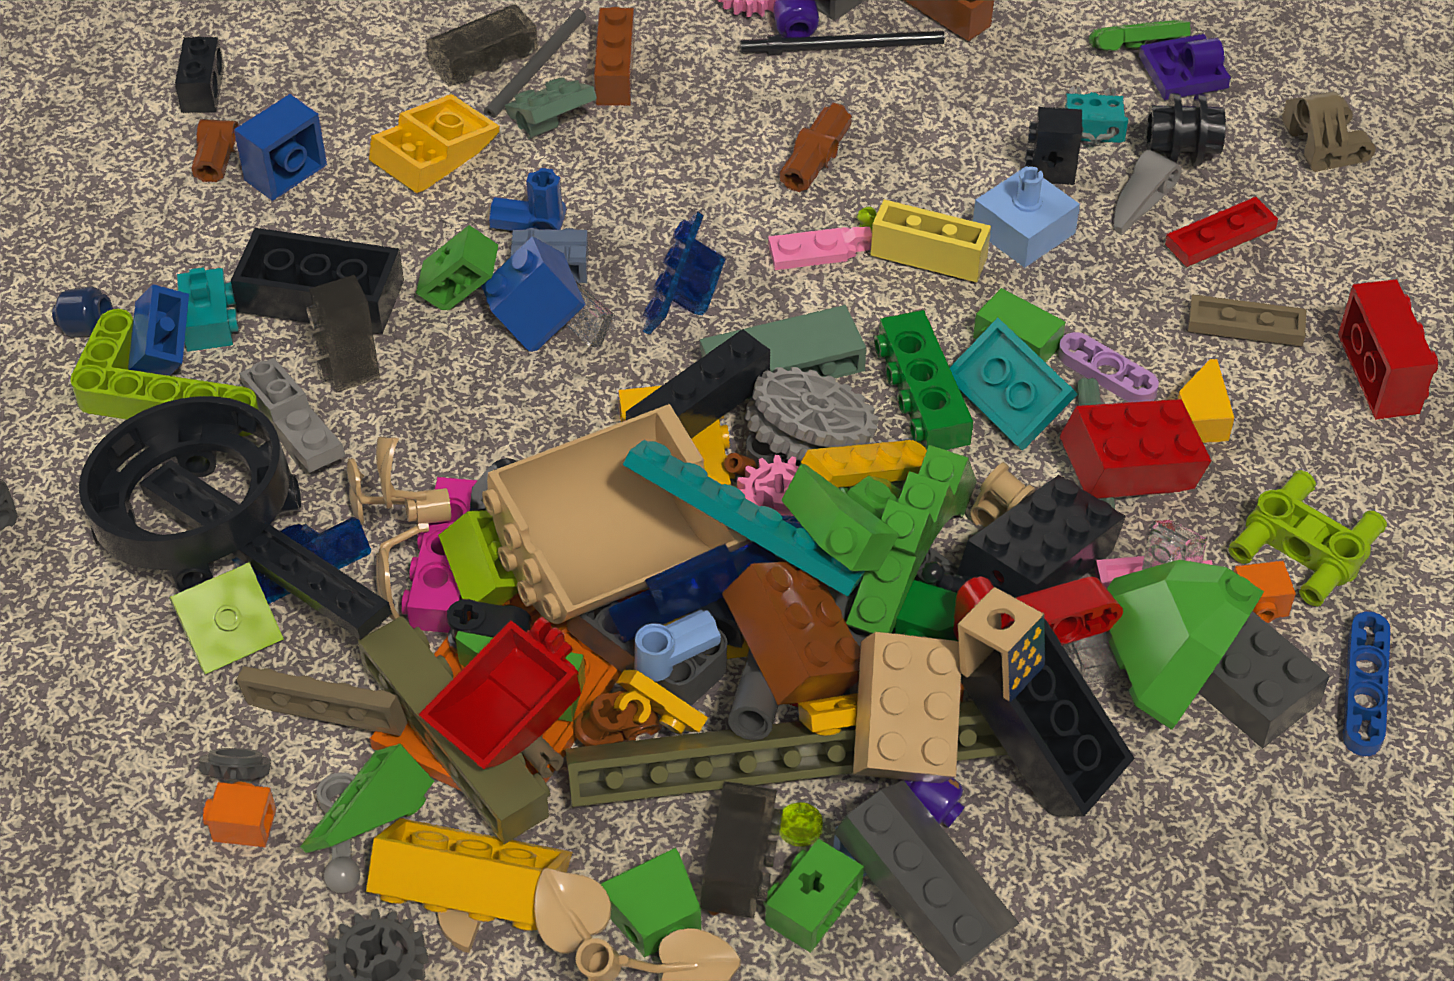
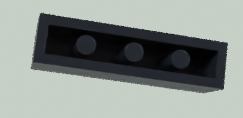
M742 329L627 410L626 420L670 404L692 439L752 395L758 376L762 377L763 372L770 371V349Z

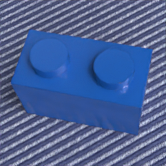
M152 284L135 301L128 370L170 376L182 365L189 302L188 293Z

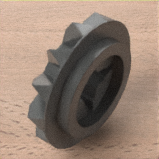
M243 748L213 749L209 751V754L199 758L200 772L212 778H224L225 780L236 779L241 781L242 779L255 780L256 778H263L269 774L271 759L264 757L262 752Z

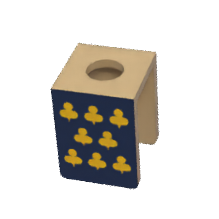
M994 587L958 623L960 673L969 677L996 649L1002 653L1003 697L1011 702L1044 667V614ZM1001 613L1010 615L1015 621L1011 627L1004 630L1001 629Z

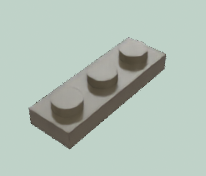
M1192 294L1187 332L1303 347L1306 335V309Z

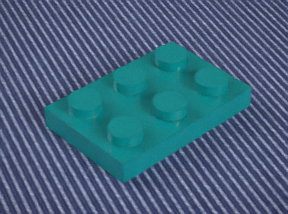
M999 318L950 367L958 388L1021 450H1024L1078 395L1069 384Z

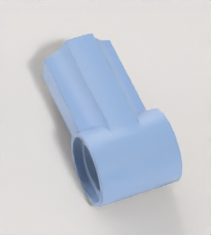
M700 609L666 626L661 624L643 626L638 630L635 638L634 669L654 682L666 679L673 671L674 665L720 644L721 635L717 629L715 619L708 610L702 611Z

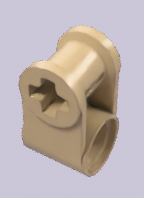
M1005 462L999 464L980 487L981 491L970 511L971 519L976 526L979 524L984 527L988 526L1035 492L1033 486H1025L1008 471L1009 466Z

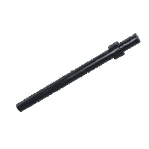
M944 31L782 38L780 34L767 35V39L740 40V53L768 52V56L782 55V52L935 45L944 44L945 38Z

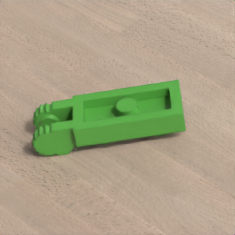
M1168 20L1101 27V29L1097 28L1093 32L1091 31L1088 40H1090L1089 43L1092 44V47L1100 48L1104 51L1118 50L1124 42L1125 47L1136 48L1140 47V45H1145L1146 40L1158 39V42L1190 36V22Z

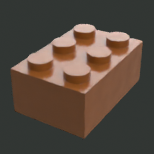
M789 562L753 563L722 593L778 705L842 696L859 681L861 648L854 640L842 617L840 608L836 605L824 582Z

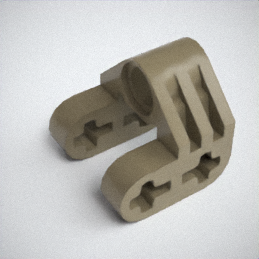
M1331 91L1286 100L1282 122L1292 137L1308 134L1304 158L1313 172L1367 162L1376 151L1375 145L1365 131L1347 132L1346 125L1351 121L1353 111L1345 99L1337 92Z

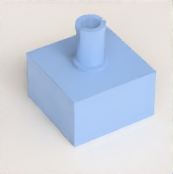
M1032 166L1022 168L975 199L973 215L974 222L991 226L989 242L1024 268L1076 233L1080 204L1044 179L1043 172L1040 170L1037 173L1038 168Z

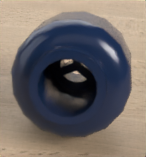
M96 287L73 288L60 293L56 300V305L52 309V317L54 323L60 327L66 336L72 338L91 336L101 315L112 310L113 306L110 298Z

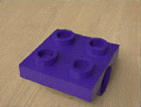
M1205 34L1140 45L1138 57L1164 100H1168L1171 93H1179L1181 97L1229 88L1231 77L1224 67V49L1217 37L1207 39Z

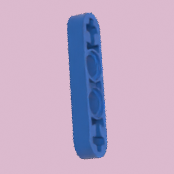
M1375 612L1357 614L1353 619L1348 636L1343 741L1348 750L1360 756L1376 754L1381 749L1386 736L1391 629L1386 618ZM1364 627H1371L1375 634L1372 645H1365L1367 632ZM1360 660L1371 661L1376 664L1379 671L1375 673L1363 672L1358 668L1356 662ZM1359 694L1369 695L1376 701L1377 706L1373 708L1362 707L1355 701L1354 697ZM1362 720L1369 721L1367 730L1368 737H1370L1369 741L1361 740V734L1358 733Z

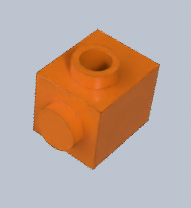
M1284 560L1235 566V573L1248 579L1253 585L1264 591L1253 609L1255 614L1266 623L1278 617L1289 616L1296 593Z
M218 782L213 799H207L203 811V823L205 826H208L213 842L266 848L276 812L271 788L254 786L248 782H235L234 784Z

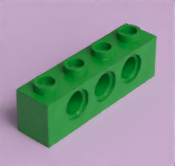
M920 310L880 318L879 335L874 336L875 351L879 358L885 357L886 359L885 368L889 384L891 386L897 385L899 390L897 399L902 414L908 413L911 418L909 427L912 439L916 442H921L926 450L929 445L944 450L971 445L974 421L925 311Z

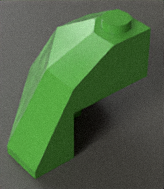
M1179 559L1114 578L1107 590L1123 608V615L1110 629L1112 638L1109 644L1119 668L1126 669L1132 684L1129 693L1134 705L1172 730L1232 644L1264 591L1227 567Z

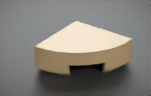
M449 908L446 912H437L440 928L448 941L457 949L470 953L481 921L471 919L468 912Z

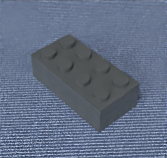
M1252 611L1198 693L1263 749L1321 703L1330 675Z

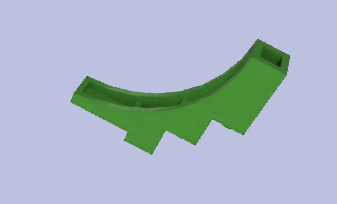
M929 445L919 474L909 471L898 502L888 499L881 520L898 532L899 535L879 571H865L846 622L848 627L870 635L874 632L892 634L897 616L912 582L935 538L953 516L956 515L963 518L977 482L968 457Z

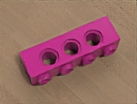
M437 477L435 489L447 488L451 521L428 524L429 532L418 533L419 557L413 556L410 564V581L413 582L411 590L405 589L402 597V614L408 615L409 624L413 629L419 627L422 631L448 633L451 629L447 622V610L454 602L462 600L438 535L470 510L472 487L478 480Z

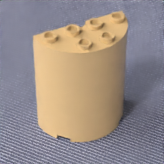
M670 404L488 472V490L482 493V498L488 513L493 517L497 535L502 546L498 548L500 562L507 572L512 570L517 579V589L522 602L526 606L533 605L548 621L555 624L565 622L739 551L749 544L750 539L623 465L629 451L645 439L648 442L654 441L664 445L670 450V455L682 462L696 464L705 470L703 457Z

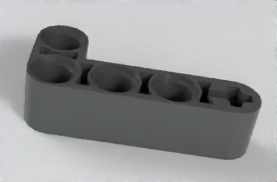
M611 602L566 621L567 630L574 637L620 672H623V670H635L636 634L640 628L648 624L619 602ZM718 629L721 635L719 645L674 665L670 676L656 683L690 706L693 705L722 679L726 673L727 639L724 633Z

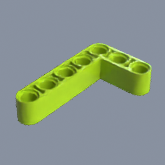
M112 309L101 315L70 378L79 409L93 415L129 419L148 408L168 401L199 396L230 398L244 402L259 410L255 393L246 387L128 370L133 318L128 311L123 309ZM242 431L238 435L248 436L252 434Z

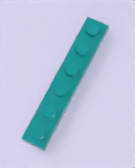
M644 439L629 451L623 463L625 467L847 597L862 579L865 571H851L819 547L805 528H796L782 520V516L776 510L766 506H758L749 501L738 488L728 484L722 485L708 477V473L702 467L693 463H684L670 455V450L664 445L654 441L648 442Z

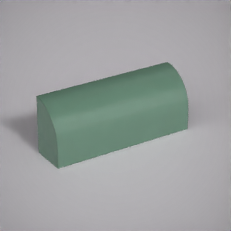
M846 305L744 329L770 349V371L773 373L775 368L782 367L787 371H790L791 367H798L802 372H808L810 369L817 371L823 377L829 375L839 378L865 371L867 347ZM740 330L700 339L701 357L711 352Z

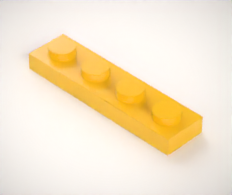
M914 440L808 449L801 463L806 464L839 488L855 486L867 476L887 479L890 482L906 480L909 471L919 474L927 450L922 444Z

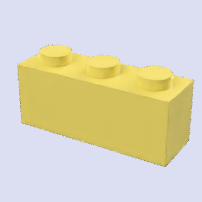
M884 199L872 224L870 256L978 282L988 257L991 226Z

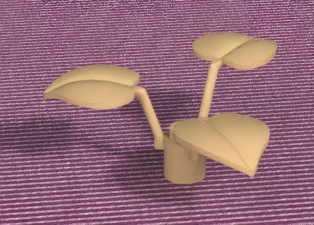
M382 436L377 438L376 462L383 497L366 496L361 492L360 483L364 475L359 471L353 458H349L347 461V475L350 484V504L358 525L364 524L362 504H386L387 509L392 508V505H405L408 522L416 521L417 526L381 543L379 553L376 555L378 595L389 602L392 611L389 617L395 620L400 615L395 610L392 600L388 562L390 549L418 533L429 532L428 524L451 521V506L447 488L418 492L394 489L391 483V469L399 438Z
M544 868L541 872L535 894V919L539 934L545 944L561 954H569L577 950L576 964L578 969L588 977L587 981H613L619 975L621 967L625 966L655 974L663 973L661 981H730L741 965L739 955L726 941L712 933L689 928L677 930L663 938L659 946L662 964H652L629 958L626 955H619L605 940L591 937V935L602 932L608 925L611 917V901L606 890L594 879L584 875L560 872L550 868Z

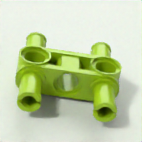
M1297 470L1281 489L1268 490L1260 494L1256 508L1246 519V528L1235 541L1230 543L1228 551L1237 562L1248 564L1263 545L1268 544L1311 569L1315 573L1300 587L1299 593L1306 603L1318 607L1323 604L1326 597L1336 586L1347 584V582L1357 577L1361 566L1370 556L1372 543L1386 530L1387 522L1381 514L1371 510L1366 511L1362 515L1363 517L1352 530L1302 502L1314 491L1316 481L1308 472Z

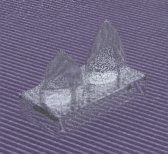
M576 281L586 305L565 325L589 347H601L607 332L621 327L625 322V318L621 314L609 310L595 295L588 292Z

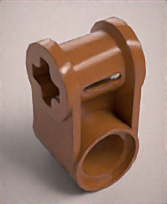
M624 690L597 696L590 704V709L581 712L574 720L573 729L577 739L583 745L592 746L634 741L637 736L645 733L651 736L662 729V724L659 723L658 714L652 709L649 718L645 722H634L633 717L638 711V705L634 700L628 703L624 711L616 710L614 708L615 700L620 694L628 692Z

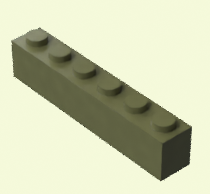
M400 616L368 634L362 640H358L363 667L382 690L397 695L408 724L504 845L549 817L547 798L551 795L550 790L538 773L532 775L525 767L526 763L521 752L504 763L483 769L418 715L454 679L452 669L442 655L436 657L433 654L427 637L419 627L413 629L406 619Z

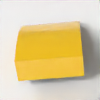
M449 94L399 113L398 126L371 135L369 160L414 192L419 193L428 189L480 153L499 133L500 126L453 94Z

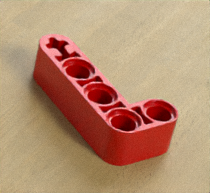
M1093 576L1016 598L1044 614V619H1046L1062 645L1109 631L1123 615L1121 605L1101 581ZM975 577L968 580L957 593L953 632L958 641V623L994 588L992 583L985 577ZM1001 613V629L1003 630L1010 621H1014L1013 617L1005 613Z

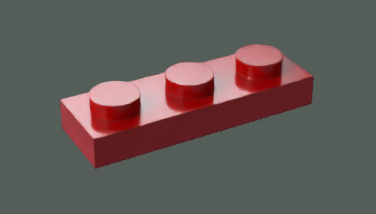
M1253 197L1168 233L1165 245L1186 267H1189L1275 230L1278 218L1257 197Z

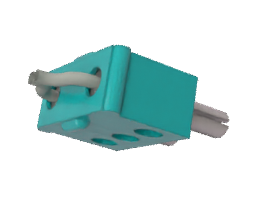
M1075 86L1069 89V93L1066 95L1065 108L1082 109L1081 141H1091L1092 144L1125 142L1129 119L1125 117L1123 96H1116L1114 88L1111 90V95L1110 88L1104 91V95H1098L1096 92L1081 94V88L1078 86L1076 94Z

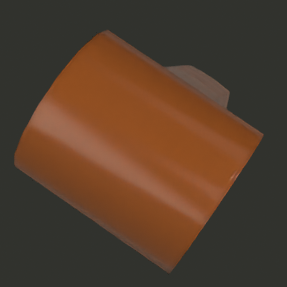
M199 120L197 127L198 147L191 167L193 177L200 179L202 182H217L224 178L231 153H236V150H234L236 143L234 129L239 126L237 121Z

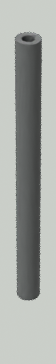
M576 9L489 103L484 109L485 115L496 118L505 108V104L510 103L514 96L521 91L586 19L584 11Z

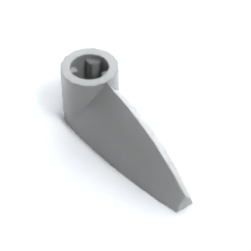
M1146 150L1142 153L1136 162L1133 175L1118 198L1114 216V229L1118 234L1123 235L1176 186L1182 171L1181 165L1151 150Z

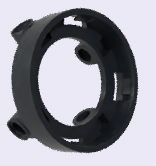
M199 396L177 399L153 406L130 417L110 431L93 449L84 464L79 481L80 501L90 522L96 544L98 546L101 545L109 554L126 564L151 570H170L175 581V587L179 592L214 578V561L228 556L250 543L272 523L278 514L297 511L302 508L297 477L290 472L277 431L271 421L253 406L224 397ZM242 431L248 432L266 442L258 448L253 442L238 434ZM145 449L137 456H135L129 463H127L120 472L116 471L131 456H133L140 450ZM219 451L239 458L251 471L250 487L241 504L225 516L209 524L189 531L166 535L152 533L137 526L134 510L129 501L131 493L142 477L168 459L176 456L181 467L197 477H205L214 472L216 468V454Z

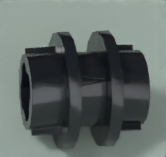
M1171 93L1167 106L1151 105L1149 107L1146 127L1147 150L1165 153V158L1175 163L1178 161L1179 153H1190L1192 166H1201L1205 154L1222 153L1226 133L1225 109L1223 107H1208L1204 94H1196L1192 106H1182L1181 95L1179 93Z

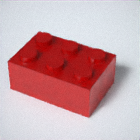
M1397 279L1352 284L1338 336L1375 420L1420 414L1424 401L1429 397V386L1433 374L1438 370V358L1435 351L1430 350L1426 342L1423 325L1421 322H1417L1411 310L1409 296L1403 293Z
M1182 399L1075 406L1060 435V439L1083 490L1096 498L1174 493L1195 489L1212 461Z

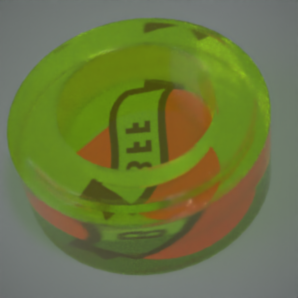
M798 802L788 805L781 811L778 818V831L781 838L788 844L796 847L809 846L815 843L822 834L823 818L819 810L814 806Z

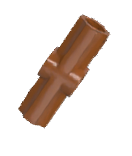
M832 103L831 106L824 107L810 129L804 127L800 130L795 141L793 154L780 171V181L788 189L797 192L808 190L823 167L829 168L827 163L831 157H836L839 143L852 125V115L846 111L843 105Z

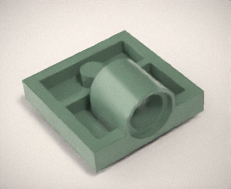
M564 77L556 78L546 82V88L538 92L527 90L514 96L515 101L505 104V108L509 117L516 120L519 129H524L529 134L528 139L558 128L557 115L596 100L597 96L594 87L579 83V80L567 81Z

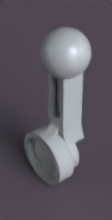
M342 772L334 773L325 777L319 783L317 798L320 808L325 813L334 804L330 799L337 794H342L355 778L354 775ZM352 838L332 846V860L324 870V881L331 891L340 894L348 893L358 885L361 875L357 863L352 860Z

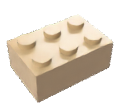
M874 632L861 641L853 775L943 783L956 777L961 688L959 641Z

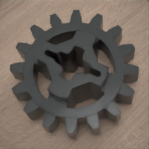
M373 909L371 919L364 920L357 913L354 915L355 925L350 928L342 923L338 926L341 939L329 938L328 940L330 954L324 956L327 971H329L327 973L329 981H413V979H425L426 975L423 964L428 963L429 960L427 948L424 947L422 931L415 932L411 918L399 924L397 911L392 910L387 918L384 919L380 917L378 909ZM397 941L406 948L407 955L403 954L401 947L396 946ZM346 963L350 964L351 968L357 970L356 978L348 972Z

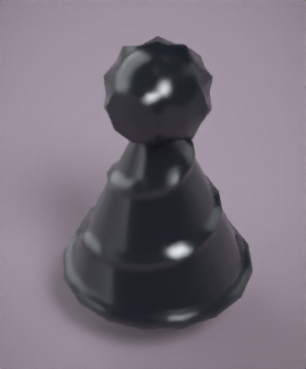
M937 561L925 563L921 573L924 581L927 583H936L937 587L958 593L961 586L972 579L969 576L944 573L945 569Z

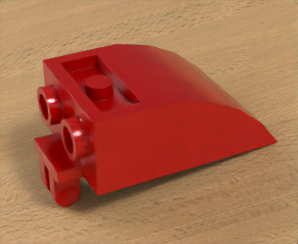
M540 617L533 624L532 629L527 632L511 620L418 715L481 768L495 767L510 760L529 747L582 694L577 677L579 672L566 659L573 651V648L565 641L564 633L557 627L552 628L551 623L544 617Z

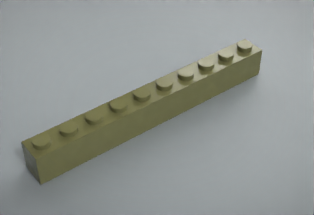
M973 700L960 702L957 761L1008 755ZM801 721L773 724L769 735L760 740L744 739L736 735L731 729L567 748L565 750L572 807L853 773L856 725L842 727L841 731L834 735H818L810 731Z

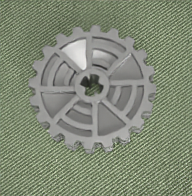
M778 367L775 368L774 373L767 370L763 372L762 377L758 376L752 398L748 401L744 414L745 420L749 421L747 424L749 431L757 432L756 439L759 442L768 443L770 445L769 449L774 453L782 452L786 454L788 460L793 456L796 457V460L802 461L808 449L870 444V438L874 437L879 421L878 416L873 415L875 411L873 405L865 404L866 398L862 394L852 392L851 386L839 384L836 382V378L829 375L826 377L820 376L817 371L809 369L808 372H802L798 367H791L790 371Z

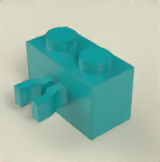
M202 267L189 269L188 273L177 274L178 291L189 294L185 332L187 352L233 345L232 332L239 331L236 309H230L229 306L236 303L231 282L226 283L223 268L205 270Z

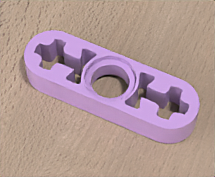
M1068 333L1060 340L1058 357L1064 365L1088 379L1095 378L1100 386L1128 402L1155 400L1159 382L1152 372L1083 333ZM1078 348L1083 349V352L1080 351V350H1077V351H1075L1074 353L1070 351V349H1071V350H1076V349H1078ZM1109 365L1118 372L1108 375L1100 372L1098 367ZM1141 385H1145L1147 387H1142L1139 390L1133 388V386L1140 387Z

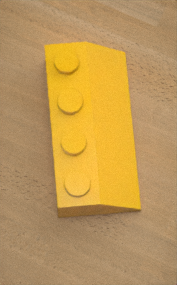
M399 818L373 839L366 892L380 894V899L389 903H405L407 900L424 903L425 909L434 912H446L450 908L468 912L469 917L474 920L493 921L495 918L512 921V925L519 929L537 930L535 894L541 872L544 868H550L567 873L572 852L511 840L504 845L495 836Z

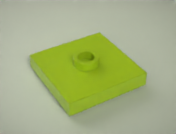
M246 563L169 597L204 675L284 640L250 563Z

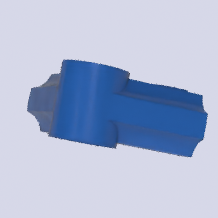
M540 168L536 172L529 173L526 180L528 201L494 197L492 200L489 222L490 228L510 231L526 230L528 228L561 230L567 213L566 204L562 201L560 177L554 173L553 169Z

